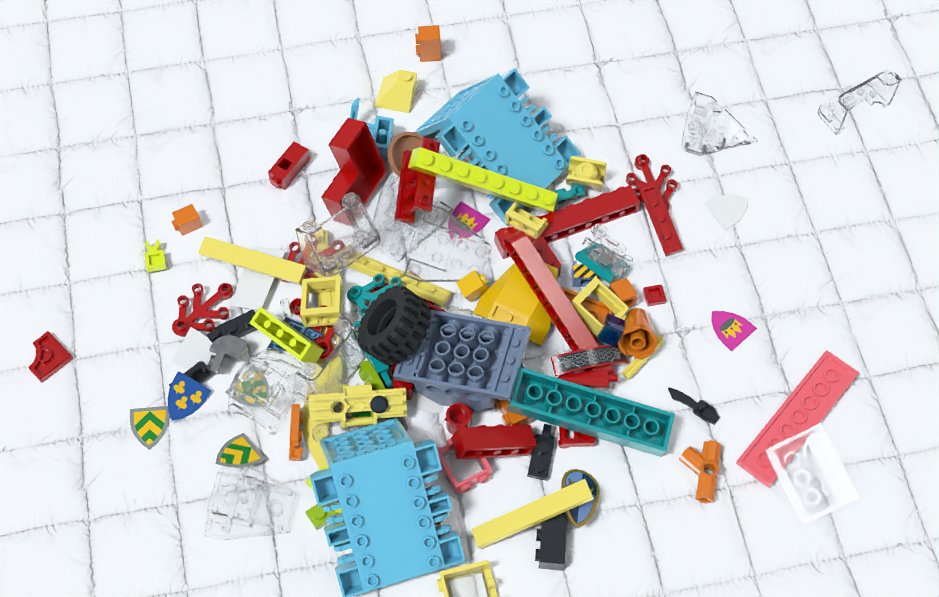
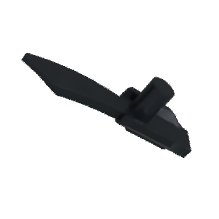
M668 387L673 400L692 408L693 414L705 422L715 425L720 417L716 413L715 408L704 400H700L697 403L687 394Z

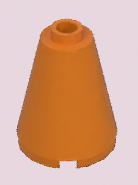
M633 308L628 312L618 337V346L620 351L626 356L631 355L635 359L646 358L655 351L658 344L657 336L646 311L642 308Z

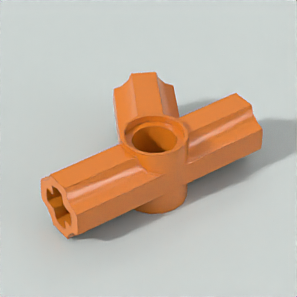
M704 441L702 455L689 446L679 457L680 462L698 475L695 500L700 503L707 504L714 501L721 444L717 441ZM708 469L712 471L713 474H707L704 470Z

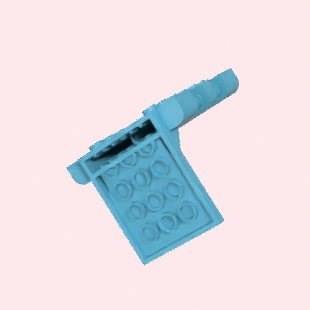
M516 68L509 70L502 76L497 73L459 91L414 131L424 137L439 130L441 132L435 138L450 157L456 156L463 150L457 157L460 161L468 156L471 159L468 162L469 164L546 189L569 166L571 156L579 157L581 155L567 135L558 138L556 141H554L557 138L556 133H552L549 137L546 136L545 133L551 127L549 124L543 125L552 118V115L545 106L538 108L534 112L532 111L536 107L533 104L527 108L523 106L529 98L527 95L523 96L520 100L518 98L530 87ZM489 194L487 195L489 199H492L494 197ZM495 197L489 203V206L500 220L507 224L505 223V213L514 202ZM520 204L517 205L519 206V208L523 210L526 208V206Z
M397 418L319 440L329 468L310 475L318 506L324 505L323 511L325 512L341 509V513L329 516L326 519L329 525L324 527L328 546H333L336 552L350 548L352 550L351 553L339 556L337 558L339 565L335 567L342 597H352L466 562L459 534L456 531H451L452 527L450 524L437 527L434 525V523L447 519L449 517L448 511L452 510L449 495L447 492L441 491V485H433L426 488L424 486V483L438 479V473L435 472L442 470L434 440L428 439L413 443V440Z

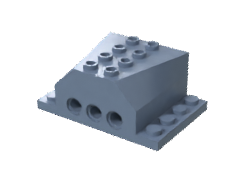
M431 310V319L429 320L431 324L426 331V337L422 339L421 345L414 350L415 352L412 355H409L405 361H400L397 364L393 374L394 380L414 383L417 393L439 405L450 407L455 403H463L471 411L479 412L494 407L496 399L511 400L531 328L529 326Z

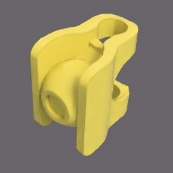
M571 156L566 185L580 184L590 186L593 190L602 191L607 163Z

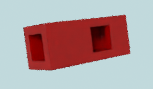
M293 141L268 171L270 183L275 187L285 190L310 160L309 149Z

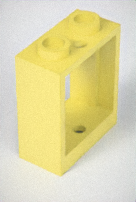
M341 276L302 279L300 316L304 327L343 324L344 286ZM335 291V306L308 309L309 293Z
M594 277L571 301L586 327L599 339L604 335L609 337L616 329L614 324L617 322L620 325L627 317L625 313L629 309L597 277ZM591 292L616 315L606 327L581 305Z

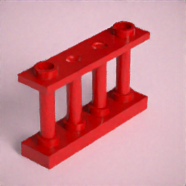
M423 137L421 148L439 153L440 142ZM406 150L403 152L394 220L412 225L415 221L417 209L432 212L436 177L408 168L412 151Z

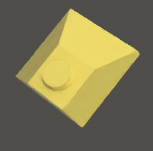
M398 70L383 77L375 107L410 113L418 86L417 73Z

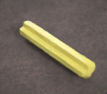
M659 334L656 335L658 344L655 348V351L664 342V338L661 337ZM653 354L646 358H634L623 370L622 375L628 380L631 379Z

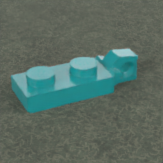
M573 184L568 191L565 188L555 190V193H558L556 202L584 195L583 185Z

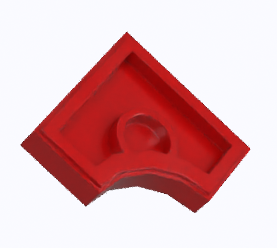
M47 331L33 342L36 348V356L28 368L43 383L69 363L73 357Z

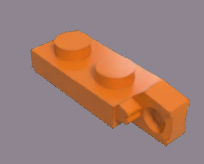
M293 404L291 408L288 461H301L303 449L299 446V442H302L303 430H299V423H303L304 412L300 411V404Z

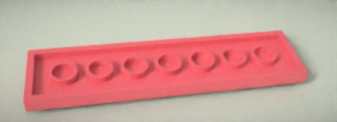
M826 350L739 457L736 464L769 488L858 376L859 372Z

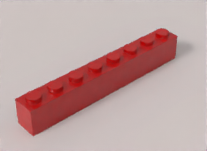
M631 185L621 186L614 191L604 192L597 197L587 198L580 203L569 204L565 208L554 210L542 216H535L541 220L546 218L548 222L540 237L543 236L547 244L637 213L640 201ZM512 226L500 228L494 234V243L502 259L510 257L504 247V239L520 231ZM527 235L530 241L535 240L533 237Z

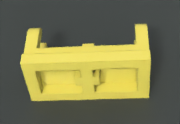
M514 202L505 213V223L523 231L534 239L539 238L548 225L547 219L543 218L541 220L519 208L517 206L518 203Z

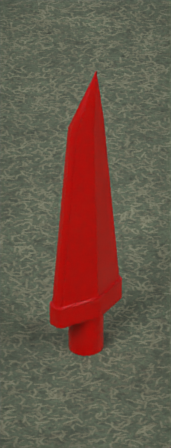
M607 369L565 374L557 377L558 379L582 386L609 388V382H618V374H608Z

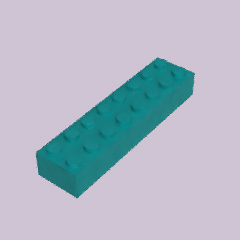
M520 367L513 394L506 410L659 457L667 451L675 413Z

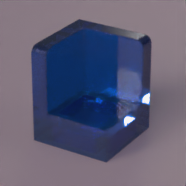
M607 313L605 323L597 339L615 347L624 333L625 320Z

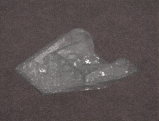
M391 173L381 188L367 245L399 263L444 225L453 208L437 199L436 201L433 200L432 212L416 210L415 221L412 225L394 220L400 177Z
M432 205V212L423 211L418 221L406 256L403 276L420 282H457L474 270L482 274L493 246L449 211Z

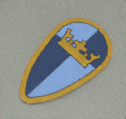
M571 469L564 473L561 480V489L585 479L594 498L565 512L571 525L579 529L593 515L599 500L600 489L592 475L584 470Z

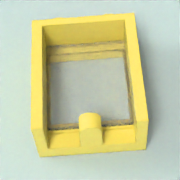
M489 560L439 572L440 579L437 580L439 592L444 591L445 597H498Z

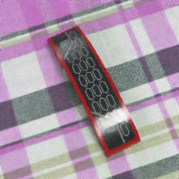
M618 344L585 348L551 357L555 377L572 374L581 370L628 363L626 355L620 351Z

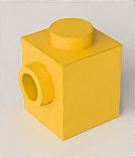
M476 270L456 282L464 298L470 302L482 296L489 289L487 285L489 281L483 273H478Z

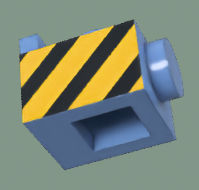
M573 261L572 287H586L594 277L600 279V276L585 265L577 264V261Z

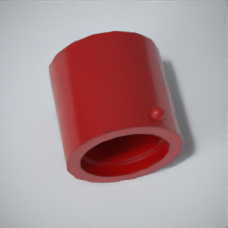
M455 403L447 409L444 420L446 421L448 432L452 435L461 426L471 427L473 412L467 405Z

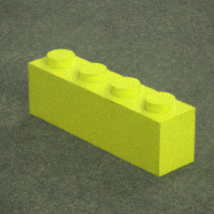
M259 307L250 321L251 325L297 359L313 367L324 349L274 313L262 307Z

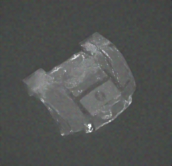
M266 348L245 361L236 372L227 393L229 395V414L243 415L260 424L271 436L278 434L287 419L286 415L303 387L308 385L317 368L300 361L284 350Z

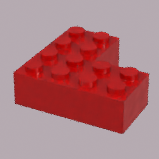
M347 118L328 144L340 171L333 178V181L324 191L321 198L333 221L351 226L388 173V169L367 123Z

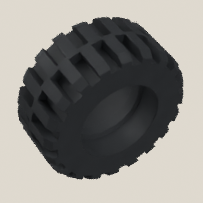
M404 286L388 288L384 293H380L378 298L373 300L370 307L364 312L365 315L361 318V325L358 327L357 332L359 335H357L360 348L385 365L399 364L400 361H405L409 355H412L415 352L414 350L421 345L422 339L426 337V331L431 324L429 321L431 319L429 304Z

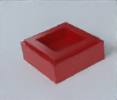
M662 284L643 287L642 291L647 307L666 304L667 300Z

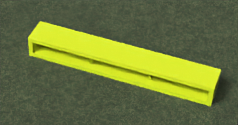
M421 147L413 149L408 166L410 169L510 202H517L520 205L544 213L554 211L558 193Z

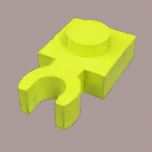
M156 239L155 246H150L149 241H146L145 245L148 252L144 253L147 272L167 269L164 251L160 250V241Z

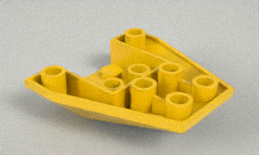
M515 263L480 297L473 311L474 315L483 319L529 326L531 333L528 340L539 346H542L550 330L551 318ZM546 264L557 281L558 269Z

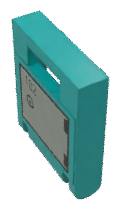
M597 242L575 254L576 260L609 284L627 274L631 267Z

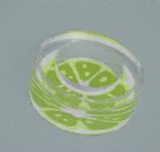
M282 299L280 305L284 317H293L289 299Z

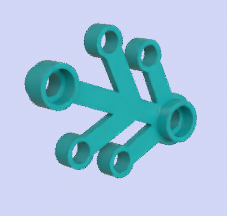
M376 274L373 277V281L365 286H353L347 292V298L351 303L358 305L360 309L359 314L363 318L365 315L363 313L369 308L364 300L372 302L378 298L380 293H384L386 289L393 286H403V282L399 277H393L389 285L374 293H369L374 288L382 287L386 283V279L382 274Z

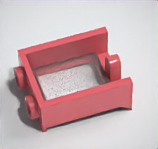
M451 438L447 440L445 446L439 449L437 447L442 470L455 494L459 492L465 493L472 488V485L478 482L482 484L490 479L492 468L486 458L457 459Z

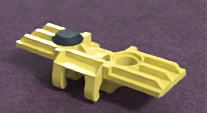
M364 382V385L356 386L342 384L343 392L309 395L310 423L340 421V429H345V427L373 425L377 423L378 418L407 416L406 388L372 390L371 383ZM337 401L343 403V408L339 413L334 412L332 408L333 404ZM371 411V417L345 418V414L349 412Z

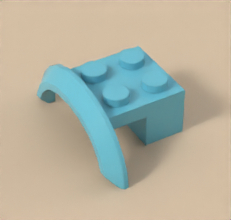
M357 98L352 103L350 118L357 120L360 98ZM376 116L375 124L367 123V126L383 160H388L387 152L391 142L394 118Z

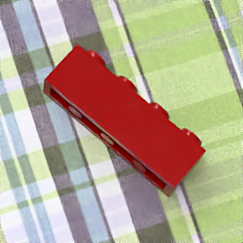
M520 423L508 426L503 424L496 426L480 425L478 427L461 426L451 437L457 459L529 456L537 446L531 426Z

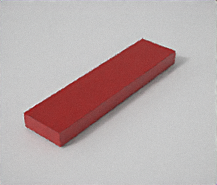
M657 183L639 189L665 257L683 251Z

